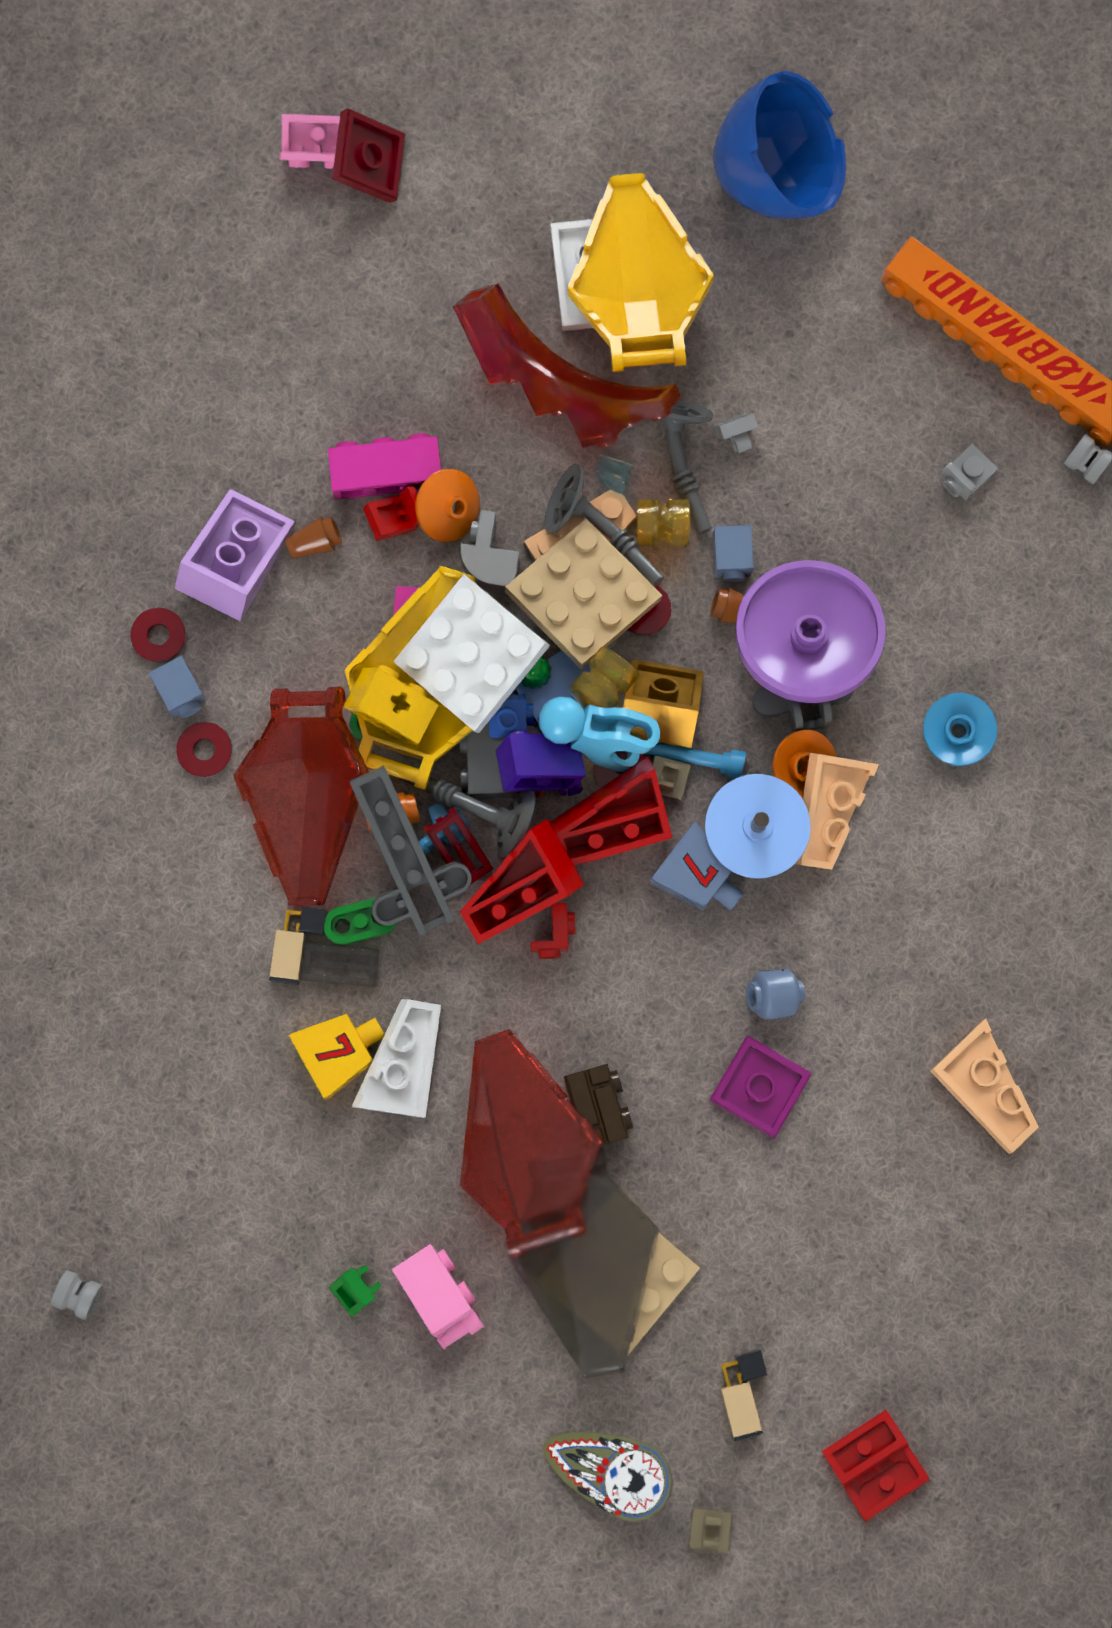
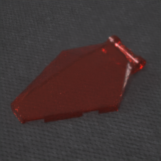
M340 686L328 687L326 691L290 692L286 688L273 689L270 695L271 719L261 738L256 740L252 749L249 750L233 774L243 801H249L257 821L253 824L273 877H279L288 899L287 905L314 906L325 904L359 805L349 781L369 772L343 718L342 708L346 698L345 691ZM292 706H325V717L288 718V709Z
M507 1029L475 1041L460 1186L504 1228L508 1252L512 1258H517L525 1255L526 1250L567 1236H571L574 1239L585 1235V1224L579 1204L585 1182L589 1178L603 1138L585 1116L580 1115L567 1099L566 1093L535 1055L526 1049L511 1029ZM561 1211L565 1212V1221L522 1235L520 1225Z

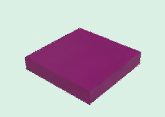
M746 1035L709 1101L775 1139L812 1073Z

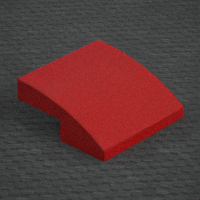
M884 1410L822 1451V1454L865 1523L930 1481L929 1476L908 1446L907 1440L887 1410Z

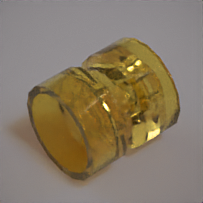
M637 499L636 541L639 543V546H657L660 541H665L667 546L688 547L690 530L689 499H668L665 505H661L658 499Z
M602 646L588 663L591 672L583 671L569 689L586 706L590 704L600 708H613L618 705V692L627 693L639 678V673L620 655Z

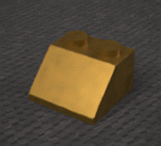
M632 659L623 708L631 709L653 718L658 723L660 729V739L658 742L671 746L692 748L704 671ZM640 727L631 729L630 735L641 740H648L644 729Z

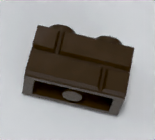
M608 1064L564 1076V1082L584 1151L629 1138L627 1130L633 1129V1123L628 1107L620 1108L617 1093L623 1092L617 1070L610 1072Z

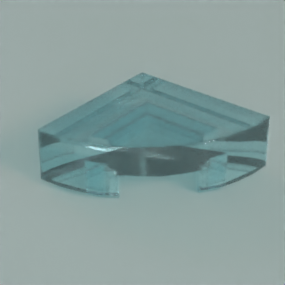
M599 454L596 473L605 486L624 495L634 465Z

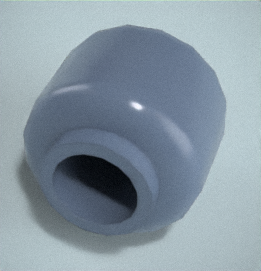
M788 969L759 971L754 975L752 982L747 984L746 999L749 1009L756 1012L761 1019L769 1020L792 1017L798 1011L800 1003L805 999V989L802 981L797 980L793 972Z

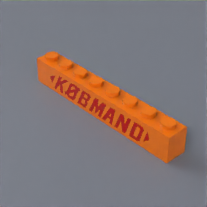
M911 236L884 271L881 281L885 283L886 290L896 298L904 297L913 303L914 310L923 318L935 319L943 325V331L950 338L957 341L962 339L972 346V352L979 359L985 362L991 360L1001 367V373L1008 380L1014 383L1019 381L1031 389L1030 393L1037 401L1043 404H1048L1049 402L1060 410V416L1067 423L1075 426L1079 424L1090 432L1089 437L1096 444L1102 447L1108 445L1112 448V381Z

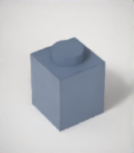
M751 525L714 526L712 534L714 578H723L725 583L745 581V577L751 576L754 568Z
M182 655L149 672L166 707L174 718L179 715L181 718H187L201 710L200 704L205 702L206 699Z

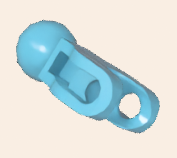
M557 697L545 703L539 714V728L545 738L556 744L572 742L571 749L582 752L592 763L617 772H626L638 762L639 755L649 752L660 739L659 725L653 718L627 708H600L589 704L583 710L580 703L572 698ZM634 727L644 729L648 740H641L630 735L631 729ZM626 751L628 759H620L615 752Z

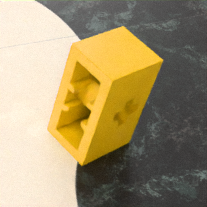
M379 665L378 668L363 667L343 707L403 743L419 744L439 704L428 698L430 693L424 688L413 683L406 685L399 681L398 677L400 675L387 666Z

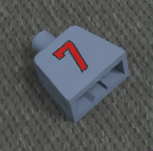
M695 822L650 880V883L655 887L702 911L712 898L731 911L744 894V892L727 880L732 871L728 870L717 860L707 842L706 832Z

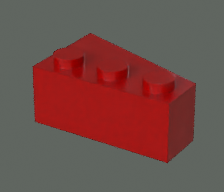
M648 757L550 821L554 832L574 866L673 838L656 771Z
M548 819L528 831L513 852L503 860L494 874L485 881L460 910V914L478 944L568 897L585 885Z

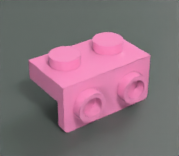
M282 114V151L280 152V160H288V167L300 168L310 167V161H324V168L333 169L340 116Z

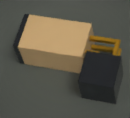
M302 907V911L286 910L284 930H276L269 978L271 982L299 985L306 940L305 934L325 936V917L328 914L326 909ZM290 915L301 916L300 923L296 924L295 932L288 931Z
M759 1349L735 1355V1361L721 1364L726 1386L721 1387L720 1391L734 1441L763 1434L750 1383L747 1381L767 1375L763 1356ZM738 1365L739 1373H736L738 1383L730 1385L726 1367Z

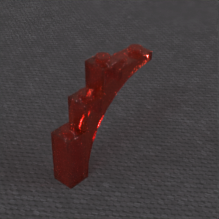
M499 283L472 290L453 306L489 384L504 381L506 385H510L520 381L536 416L551 413L552 416H558L566 412L583 448L598 445L599 448L607 447L618 440L617 435L624 428L634 426L644 419L650 418L651 421H659L669 416L672 412L671 408L681 398L676 384L657 387L623 385L598 378L575 367L549 349L530 331L512 308Z

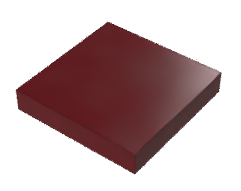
M349 108L340 111L332 180L385 202L392 203L397 201L405 133Z

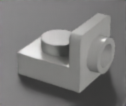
M972 443L959 457L945 466L940 476L944 479L942 482L943 486L951 495L955 497L960 495L966 501L996 473L998 468Z

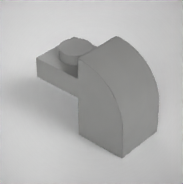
M481 510L479 521H472L470 543H476V545L461 543L462 566L466 574L475 577V583L483 590L506 594L505 586L517 577L519 551L492 548L496 512Z

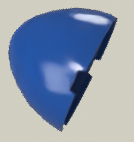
M781 71L763 78L734 102L722 122L713 149V164L721 187L737 203L766 217L797 220L818 216L835 206L843 190L846 176L843 139L836 138L829 119L834 115L831 107L822 93L809 80L789 71Z

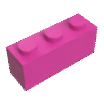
M426 433L413 434L407 440L394 441L390 437H381L372 440L371 444L357 445L353 441H345L336 444L335 448H328L331 485L335 500L401 493L405 487L411 485L415 487L416 491H419L424 481L431 474L441 470L437 436L430 437Z

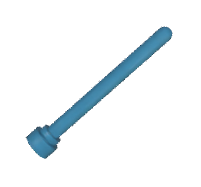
M658 742L649 752L644 753L646 755H656L671 760L720 769V773L727 774L726 778L733 780L742 776L746 752L732 749L731 753L724 751L723 755L681 746H671Z

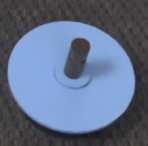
M751 774L730 781L717 792L707 810L705 832L712 853L723 866L740 876L761 879L779 875L791 868L799 860L807 847L811 824L806 804L793 787L783 780L770 775Z

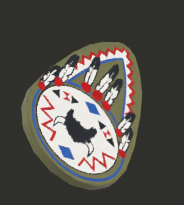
M593 1432L563 1433L549 1438L544 1443V1455L559 1477L597 1507L620 1519L634 1522L650 1519L663 1510L671 1496L673 1477L670 1464L662 1452L648 1443L628 1437Z

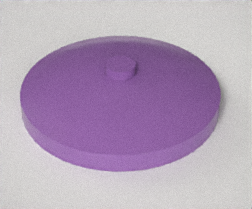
M803 560L778 566L762 575L753 583L740 604L735 634L740 658L748 672L759 684L770 692L788 700L820 703L835 700L853 692L870 677L881 657L886 631L881 606L871 589L859 577L831 563Z

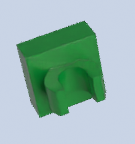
M361 1266L356 1271L353 1267L350 1268L328 1287L351 1317L376 1298L374 1294L381 1287L379 1281L371 1287H367L361 1279V1276L369 1270L367 1266Z

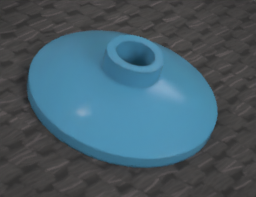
M951 693L939 698L927 711L923 722V736L927 747L939 760L954 766H967L979 762L991 751L997 738V722L990 707L980 698L968 693ZM959 725L964 729L965 734L962 738L953 736L951 731L953 726Z

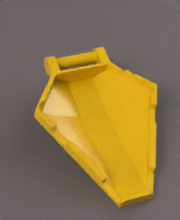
M645 174L614 175L610 177L603 200L601 199L584 243V251L579 264H576L568 286V297L610 347L612 372L624 371V367L674 363V366H685L684 337L713 284L714 274L700 253L696 254L687 241L686 232L661 195H656L646 180Z
M440 566L421 588L419 587L385 624L380 634L370 645L363 649L346 667L344 671L350 692L363 667L378 668L379 665L387 666L400 675L398 680L404 684L409 685V683H413L422 687L393 661L463 574L473 582H475V577ZM429 694L428 698L439 705L419 744L403 743L357 716L363 738L356 755L354 767L365 770L366 767L376 769L384 765L389 775L414 782V787L426 790L434 763L473 730L431 694ZM375 744L379 747L422 760L420 768L371 753L373 745Z

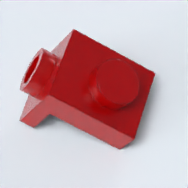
M413 485L405 487L399 495L368 502L363 507L376 541L407 534L418 528L419 523L416 517V498L418 494Z
M555 903L552 905L553 941L530 942L531 953L538 952L539 959L561 958V952L568 951V935H575V912H567V903Z

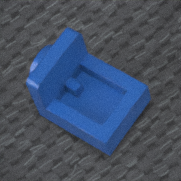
M511 694V699L505 700L489 720L490 737H507L512 732L527 731V726H534L533 703L526 704L525 694Z

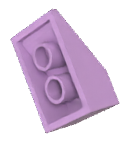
M230 489L181 560L175 589L241 621L257 596L295 521Z

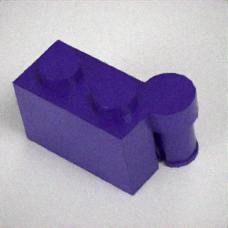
M527 731L512 732L495 750L503 791H559V794L562 796L567 795L566 790L568 789V796L577 795L583 791L581 780L586 776L582 753L570 748L572 742L556 744L545 738L543 734H529Z

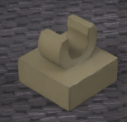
M655 755L653 766L662 797L681 802L691 765Z
M693 1507L688 1547L728 1553L732 1512Z

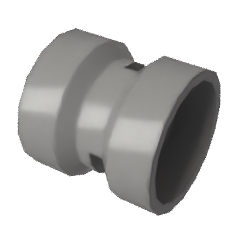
M1085 434L1063 464L1072 470L1078 469L1084 474V479L1093 485L1111 462L1112 453L1107 449H1099L1095 446V441ZM1092 455H1097L1087 468L1085 465Z
M66 1270L55 1289L51 1306L60 1310L68 1308L74 1311L76 1317L87 1321L97 1304L93 1301L98 1302L103 1285L93 1280L89 1282L80 1280L78 1274Z

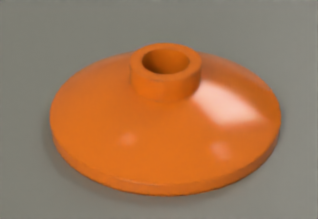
M442 469L431 474L420 487L416 498V517L424 533L440 542H453L464 537L471 530L472 521H476L479 513L480 501L476 485L467 474L456 469ZM456 502V508L453 512L452 507L453 504Z
M798 730L786 736L777 747L773 758V777L788 783L798 792L802 799L810 753L837 757L830 741L821 733L813 730ZM798 761L801 764V769L799 772L797 771Z

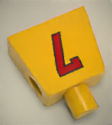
M344 1014L294 1032L289 1037L322 1097L328 1100L371 1065L373 1058L367 1047L383 1039L385 1033L376 1017L355 1028L348 1014Z

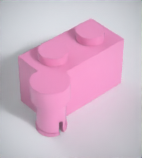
M429 1244L393 1268L392 1271L431 1334L438 1338L437 1341L445 1350L449 1345L467 1333L473 1335L485 1326L471 1305L476 1299L464 1281L457 1284L450 1273L456 1267L446 1251L442 1249L437 1252Z

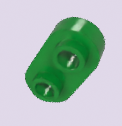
M375 898L332 909L325 917L324 932L331 942L345 946L385 936L395 929L397 923L389 926L374 923L371 906ZM346 920L350 923V929L347 933L341 934L337 932L336 925L339 921Z

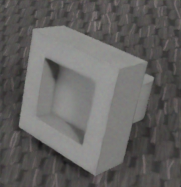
M744 413L714 424L713 427L718 439L725 440L730 438L734 451L741 453L752 449L747 431L758 428L754 413Z

